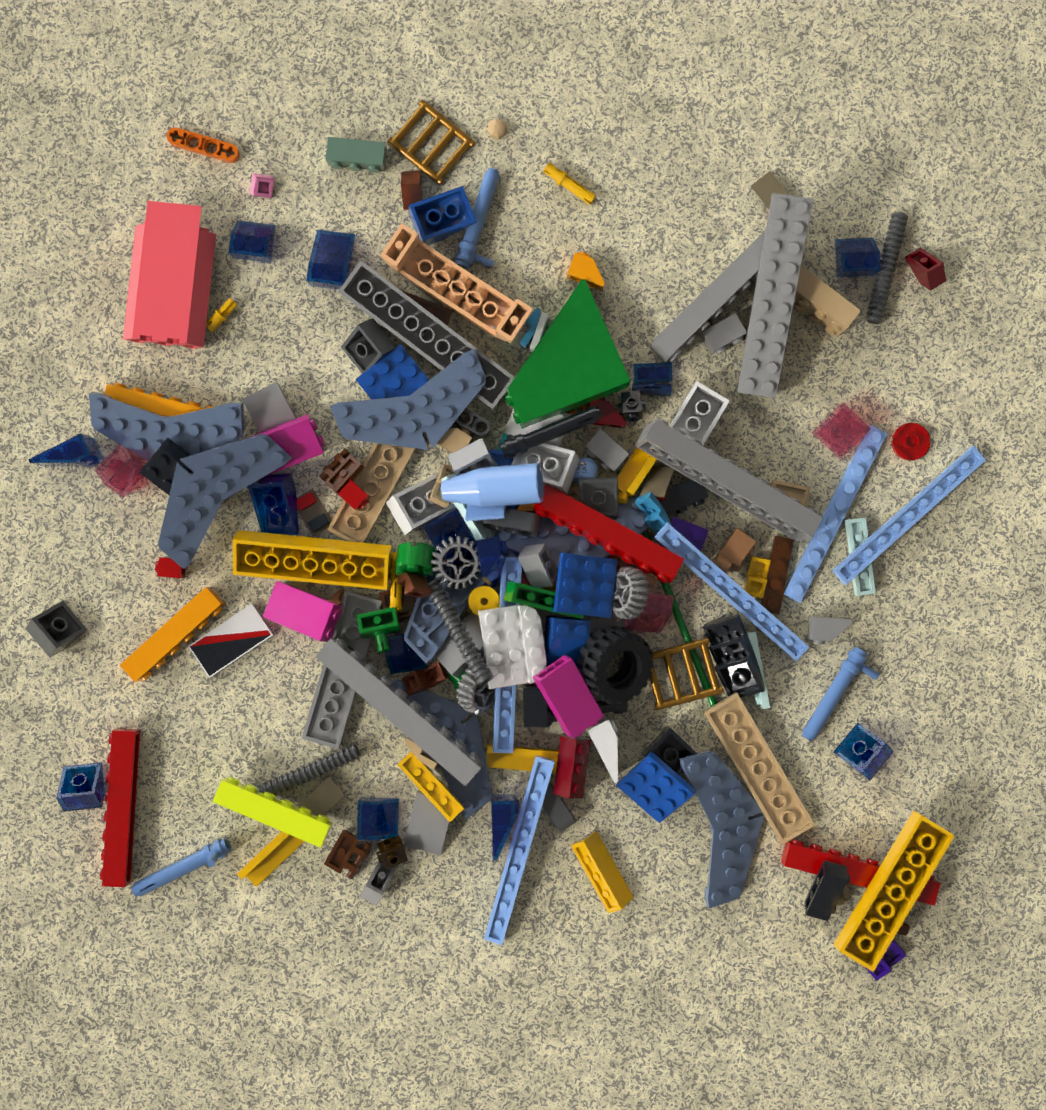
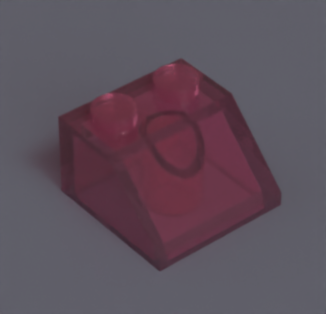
M842 402L816 427L812 434L840 459L871 428Z
M118 444L95 472L106 487L124 498L133 490L137 482L144 478L139 471L145 464L130 450Z
M647 593L649 598L646 599L647 606L643 607L644 611L640 613L639 617L626 619L625 628L631 631L661 633L672 615L673 596Z

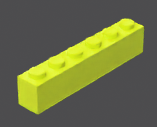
M229 777L221 780L212 802L320 848L324 845L333 822L329 821L328 817L321 814L318 816L311 814V810L305 807H300L299 809L293 806L294 803L289 800H278L270 792L257 791L258 788L253 785L247 784L245 786L240 784V780L237 778Z

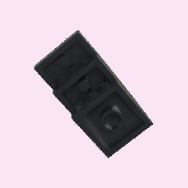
M739 614L704 624L702 628L710 640L709 650L716 662L714 668L728 697L735 692L738 693L740 698L764 692L765 686L761 671Z

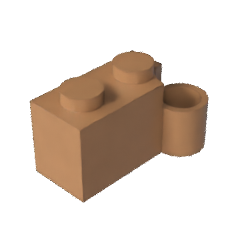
M735 528L714 557L713 563L724 573L727 571L733 573L735 570L739 572L744 565L743 560L746 555L750 556L754 551L755 546L753 545L756 541L738 528Z

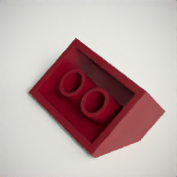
M560 736L553 794L568 799L584 798L591 737L579 736L572 739L569 736Z

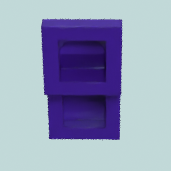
M893 938L874 972L867 968L866 970L878 981L892 971L891 967L907 956L906 952Z

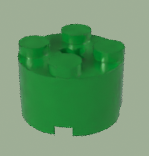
M411 542L398 545L395 574L399 576L408 572L424 577L434 576L432 568L435 567V564H432L431 560L435 559V556L432 555L436 551L435 548L429 544L418 542L417 546H411Z

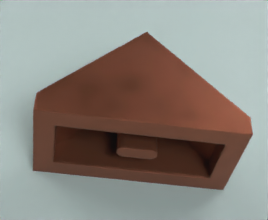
M421 171L401 172L403 210H409L410 204L422 200Z

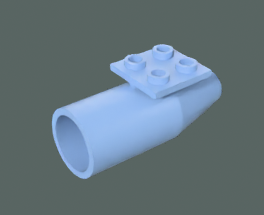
M539 463L478 468L442 481V498L444 501L467 504L466 521L501 519L505 517L507 505L543 502L544 484L541 466Z

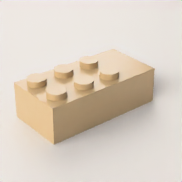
M801 265L794 307L802 313H807L812 322L823 325L828 334L839 336L850 326L861 310Z

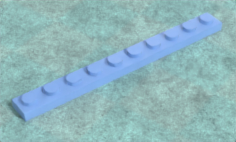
M872 425L868 426L783 595L798 603L802 602L887 435L886 432Z
M975 446L969 447L832 569V572L844 585H847L985 462L986 459Z
M666 523L654 536L669 551L684 558L683 563L795 661H798L809 648L807 644L669 523Z
M502 557L499 607L520 605L504 601L508 581L521 584L522 565L519 562V558ZM516 685L495 688L492 749L494 753H513Z
M539 755L535 757L485 933V940L500 945L504 942L555 760Z

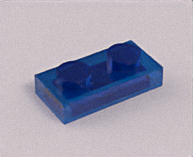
M672 362L633 364L634 383L672 382Z

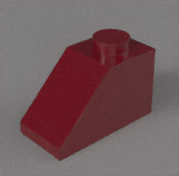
M920 247L905 256V260L919 283L931 291L946 282L944 263Z
M604 397L589 403V408L593 406L595 408L599 407L602 418L598 422L590 425L615 428L626 427V421L610 401H605Z

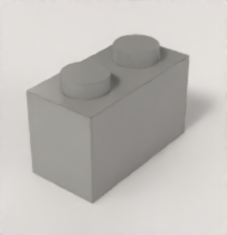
M734 313L704 330L700 337L711 355L714 353L719 355L726 351V346L731 343L735 346L742 342L747 332L737 314Z
M601 429L584 447L587 450L585 453L594 460L596 458L600 461V467L607 473L609 471L613 473L629 455L628 452Z
M546 544L525 546L518 558L531 586L537 588L553 587L557 580L558 570Z

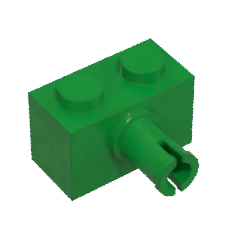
M395 607L356 615L361 638L375 637L378 653H384L382 645H384L385 652H389L387 634L400 631Z

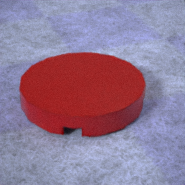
M906 423L895 430L892 435L891 445L898 457L903 460L913 461L927 454L930 448V436L928 431L920 424Z

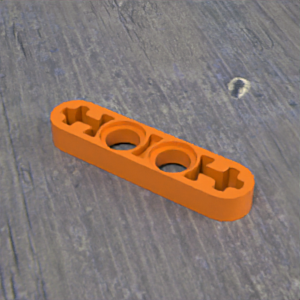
M175 127L167 132V140L174 147L227 163H235L240 158L239 150L231 143ZM178 133V135L181 138L185 139V145L183 140L176 139V141H174L172 136H176ZM192 139H199L197 147H190ZM210 144L217 145V150L214 153L208 152ZM222 148L227 152H230L232 149L235 154L229 158L225 152H222Z

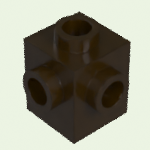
M399 835L377 843L379 849L376 852L379 863L383 862L386 869L408 861Z

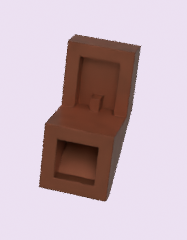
M408 572L398 576L397 584L405 585L404 595L424 598L431 594V589L424 576Z
M437 661L425 669L414 670L403 677L402 681L408 696H412L435 687L450 677L446 668Z

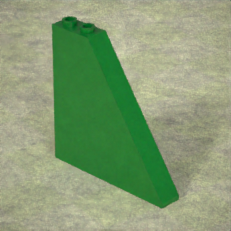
M585 279L580 281L507 388V395L505 396L509 407H513L515 412L513 413V418L516 424H520L522 429L629 387L630 378Z

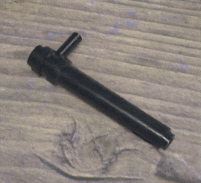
M593 406L524 435L518 434L513 436L510 434L506 440H503L504 443L500 444L505 458L516 457L518 453H526L530 448L598 422L602 418L599 407L595 408Z

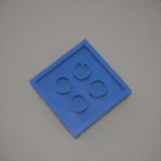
M401 344L355 379L370 399L410 396L429 381Z
M560 552L553 611L611 618L618 560Z
M652 751L616 784L619 789L658 823L662 822L696 792L690 784Z

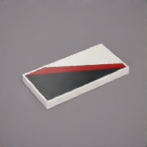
M252 603L188 647L207 676L211 678L274 636V634Z

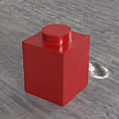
M352 480L338 493L356 511L359 509L363 510L369 504L368 499L370 496Z
M159 557L155 564L157 576L185 579L186 568L183 569L171 558Z

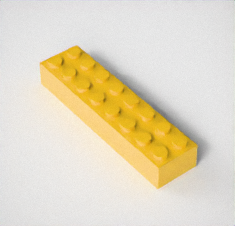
M238 530L233 538V575L387 590L390 582L392 545Z
M913 810L833 945L838 951L874 972L955 835Z

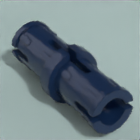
M650 382V384L633 383L632 391L640 390V395H649V397L671 396L672 385L655 384L654 382Z

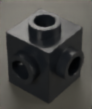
M640 390L621 393V403L618 404L619 414L623 415L625 421L637 422L643 419V412H646L645 400L641 401Z

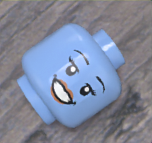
M580 458L573 477V481L578 486L579 478H597L598 466L594 463L593 459Z

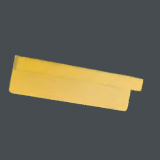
M636 448L617 476L618 490L627 492L631 498L657 459Z
M488 744L486 762L488 768L532 771L535 757L539 755L555 760L552 773H556L559 750L513 746V753L492 752L493 744Z
M412 752L397 764L449 822H452L466 809L432 770L416 758Z
M281 831L237 875L241 879L246 876L254 886H258L304 841Z
M594 831L587 838L574 842L571 847L607 912L619 911L633 899V895L598 832Z

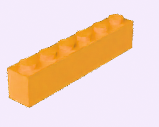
M116 382L114 385L107 384L105 394L111 396L112 399L161 416H175L205 409L201 408L200 404L189 401L188 404L181 403L182 399L170 396V399H165L160 393L151 392L150 395L144 393L145 390L136 387H133L132 390L126 389V385Z
M205 587L120 664V667L134 682L146 681L152 675L151 671L155 667L158 669L166 663L165 658L168 655L173 656L181 649L179 645L184 641L185 643L189 642L195 636L193 633L198 628L202 630L209 624L208 619L211 616L216 617L223 611L222 607L225 603L211 587Z

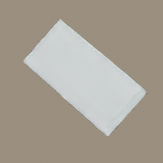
M541 313L530 345V352H533L543 337L549 319L547 313Z

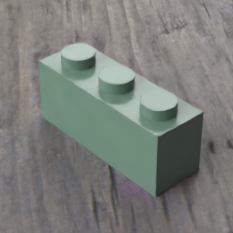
M328 137L326 161L331 168L342 169V167H348L353 171L368 169L372 173L385 171L387 155L385 142Z

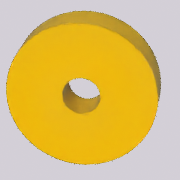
M478 586L469 594V608L477 616H479V610L499 607V596L489 586ZM482 598L487 599V603L485 605H482L480 603V600Z

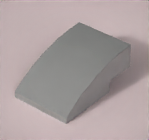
M277 382L242 399L260 433L297 418L280 384Z
M473 613L461 621L464 623L463 626L467 628L466 632H469V637H472V642H475V647L478 648L477 652L481 653L482 658L484 650L480 620ZM449 634L435 657L451 675L458 678L468 668L469 664H466V658L462 657L463 653L459 652L460 648H457V643H454V637H451Z
M420 790L416 793L404 846L441 855L449 821Z

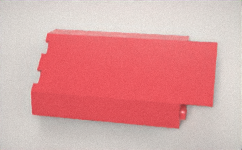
M147 201L145 222L135 227L123 340L136 343L151 342L164 346L179 345L192 349L204 348L216 234L209 232L207 228L199 227L202 206Z

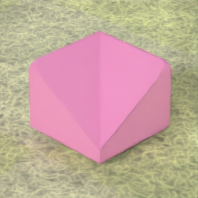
M252 173L250 193L253 196L272 198L274 178L270 175Z

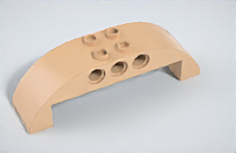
M401 223L380 255L391 268L423 293L446 308L453 310L455 314L472 325L503 341L512 342L533 311V308L518 298L512 301L420 241L418 233Z

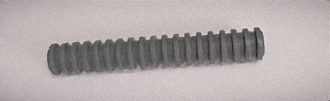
M895 212L891 214L892 219H890V225L888 226V236L885 238L887 242H884L883 253L881 254L882 259H880L881 265L878 266V276L875 278L877 282L874 283V293L871 295V305L868 307V316L865 319L871 324H881L883 322L881 318L884 317L883 312L886 310V301L889 298L887 295L890 294L889 289H891L890 284L893 282V272L896 270L897 255L900 253L899 249H901L902 238L904 237L903 232H905V226L907 225L908 216L905 213Z
M432 580L428 583L431 589V594L428 596H431L430 600L434 601L433 605L436 606V611H439V616L442 617L441 620L445 622V627H448V632H451L450 636L454 637L453 641L457 643V648H460L459 652L463 653L462 657L466 658L465 662L469 664V669H472L471 673L475 674V680L478 679V685L489 682L494 676L490 674V669L486 668L488 665L484 663V658H481V653L477 652L478 648L475 647V642H472V637H469V632H466L467 628L463 626V621H460V616H457V611H454L455 607L451 605V600H448V595H445L446 591L442 590L443 586L439 585L440 581Z
M354 743L351 744V747L346 746L345 749H340V752L335 751L334 754L330 753L328 757L319 758L317 762L314 760L312 764L307 763V766H301V769L298 767L296 771L291 770L290 773H285V776L280 775L279 778L275 777L273 781L269 780L268 783H262V786L260 784L257 785V791L262 793L270 792L275 796L278 793L282 794L283 791L286 792L289 788L298 787L300 783L304 784L305 781H311V778L314 780L316 776L320 777L322 774H327V771L332 772L333 769L337 770L339 766L348 765L350 761L353 763L355 759L359 760L361 755L358 747Z

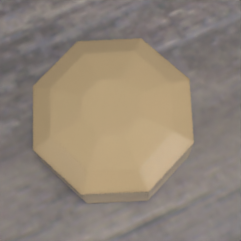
M495 118L489 122L488 133L491 138L499 140L505 136L506 125L503 120Z

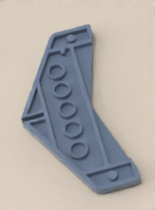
M472 349L462 354L410 396L340 402L330 406L341 435L345 439L429 450L423 432H426L433 449L484 387L486 377L476 351Z
M91 392L89 394L92 427L147 461L167 437L187 453L194 455L233 443L244 435L243 402H230L221 406L175 416H161L112 399L111 396L103 393Z
M259 434L181 458L180 460L194 473L191 474L177 462L158 541L159 548L185 569L197 552L222 501L285 465L291 456L270 436Z
M638 495L629 498L626 504L618 503L619 516L608 518L642 535L648 530L649 526L644 522L646 515L635 504L636 498L640 497ZM541 516L537 537H527L495 530V539L498 546L520 554L525 546L545 543L557 570L559 568L560 552L607 558L612 555L606 552L602 546L593 545L587 541V538L573 534L569 528L556 525L548 517Z
M496 540L490 541L481 547L479 544L474 545L472 548L477 546L480 548L476 554H483V557L478 559V561L484 562V565H478V568H481L483 571L482 573L475 572L479 578H470L473 581L472 585L468 580L465 581L466 588H463L461 583H459L458 589H455L454 583L449 588L447 587L448 580L444 584L441 582L439 584L443 586L442 590L446 591L445 595H448V600H451V605L455 607L454 611L458 613L457 616H461L468 605L469 594L474 588L482 585L492 588L500 584L502 557L518 558L520 554L498 546ZM461 549L463 558L473 560L468 549ZM454 551L445 553L442 559L451 558ZM458 557V558H455V560H453V562H451V563L455 564V565H456V568H457V567H459L462 563H467V562H463V561L459 560V557ZM442 565L445 568V574L454 578L453 567ZM472 566L464 567L460 577L465 576ZM434 571V576H425V579L427 583H429L432 580L441 581L443 576H441L440 578H436L435 575L439 571ZM431 596L417 597L404 634L406 643L427 665L435 658L450 634L447 630L448 627L444 625L445 622L441 620L442 617L439 616V611H436V606L433 605L434 601L430 600Z
M393 680L392 685L396 689L401 688L407 693L403 681ZM426 690L412 696H407L411 702L414 700L423 707L421 710L426 715L428 713L433 715L437 719L436 723L441 728L442 726L447 727L452 732L451 736L455 740L458 738L467 745L465 748L470 753L474 751L482 758L481 769L466 786L440 765L451 792L465 806L466 809L461 814L467 819L487 803L492 796L478 715L474 714L463 724L461 721L470 713L464 711L457 702Z
M704 751L680 758V764L685 777L688 778L691 786L696 790L695 794L710 823L712 841L708 886L705 887V902L708 908H712L736 900L741 896L764 815L759 814L762 811L756 801L719 756L712 751Z

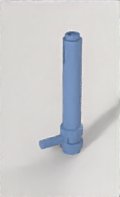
M489 168L485 172L473 208L477 223L466 228L463 240L460 241L458 246L459 252L456 253L454 258L455 263L465 270L472 266L473 261L492 268L494 263L493 260L476 254L478 249L477 243L500 178L499 171L494 168Z
M857 647L848 652V658L843 660L841 669L802 730L804 732L802 736L811 742L817 738L855 675L862 671L874 680L879 677L878 672L865 665L868 654Z
M226 838L218 839L213 844H207L203 846L202 850L135 882L131 887L132 892L135 896L141 897L206 864L209 867H213L218 858L223 859L228 856V853L232 851L231 845Z

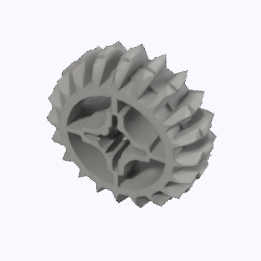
M456 536V542L453 541L452 537H449V544L442 540L441 542L444 547L436 546L440 551L439 554L436 552L432 553L433 556L437 557V560H431L432 564H437V566L432 568V571H439L435 577L440 578L443 576L440 582L444 584L448 580L447 587L449 588L453 583L455 589L459 588V583L462 584L463 588H466L465 581L467 580L472 585L473 581L470 578L478 579L479 576L475 572L482 573L483 571L481 568H478V565H484L483 561H478L479 558L483 557V554H476L480 548L478 546L472 548L475 544L474 541L467 545V537H464L462 542L460 536ZM455 547L451 558L442 559L449 549ZM461 547L470 551L473 560L462 557ZM458 557H459V560H461V561H463V562H467V563H462V564H461L459 567H457V568H456V565H455V564L451 563V562H453V560H455V558H458ZM442 565L453 567L454 578L445 574ZM472 566L465 576L460 577L464 567Z
M621 567V569L616 570L612 603L613 615L621 619H634L639 617L640 613L644 611L643 607L647 606L646 599L649 598L647 596L649 582L646 581L647 576L643 574V571L636 567Z
M466 669L465 675H461L462 680L458 682L459 688L456 689L458 692L456 696L458 704L464 711L473 715H482L484 712L488 713L489 708H493L495 702V688L489 689L488 682L478 685V679L475 680V674L471 673L472 669Z

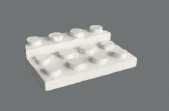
M525 605L479 610L485 663L488 665L486 668L490 669V674L494 676L488 682V688L493 689L534 683L533 676L545 669L547 664L541 619L536 610Z

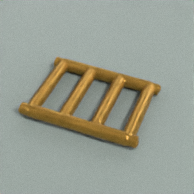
M423 99L419 102V108L393 138L390 137L387 140V143L439 185L443 184L445 175L469 147L472 148L476 143ZM426 111L434 119L410 148L406 149L399 142ZM441 123L448 129V132L427 157L421 161L414 154ZM456 135L463 143L440 171L436 173L429 165Z
M709 638L652 652L653 658L651 660L663 657L675 697L663 700L653 665V668H651L652 675L649 679L656 700L655 710L724 693L722 686H719L709 651ZM699 647L701 648L712 688L702 691L700 690L689 651ZM681 652L693 693L683 696L671 659V655Z

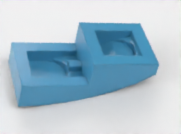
M538 307L527 319L526 326L529 330L520 340V346L525 350L533 339L540 319V308Z
M652 492L636 498L635 504L646 515L644 522L655 534L666 523L671 525L665 510Z

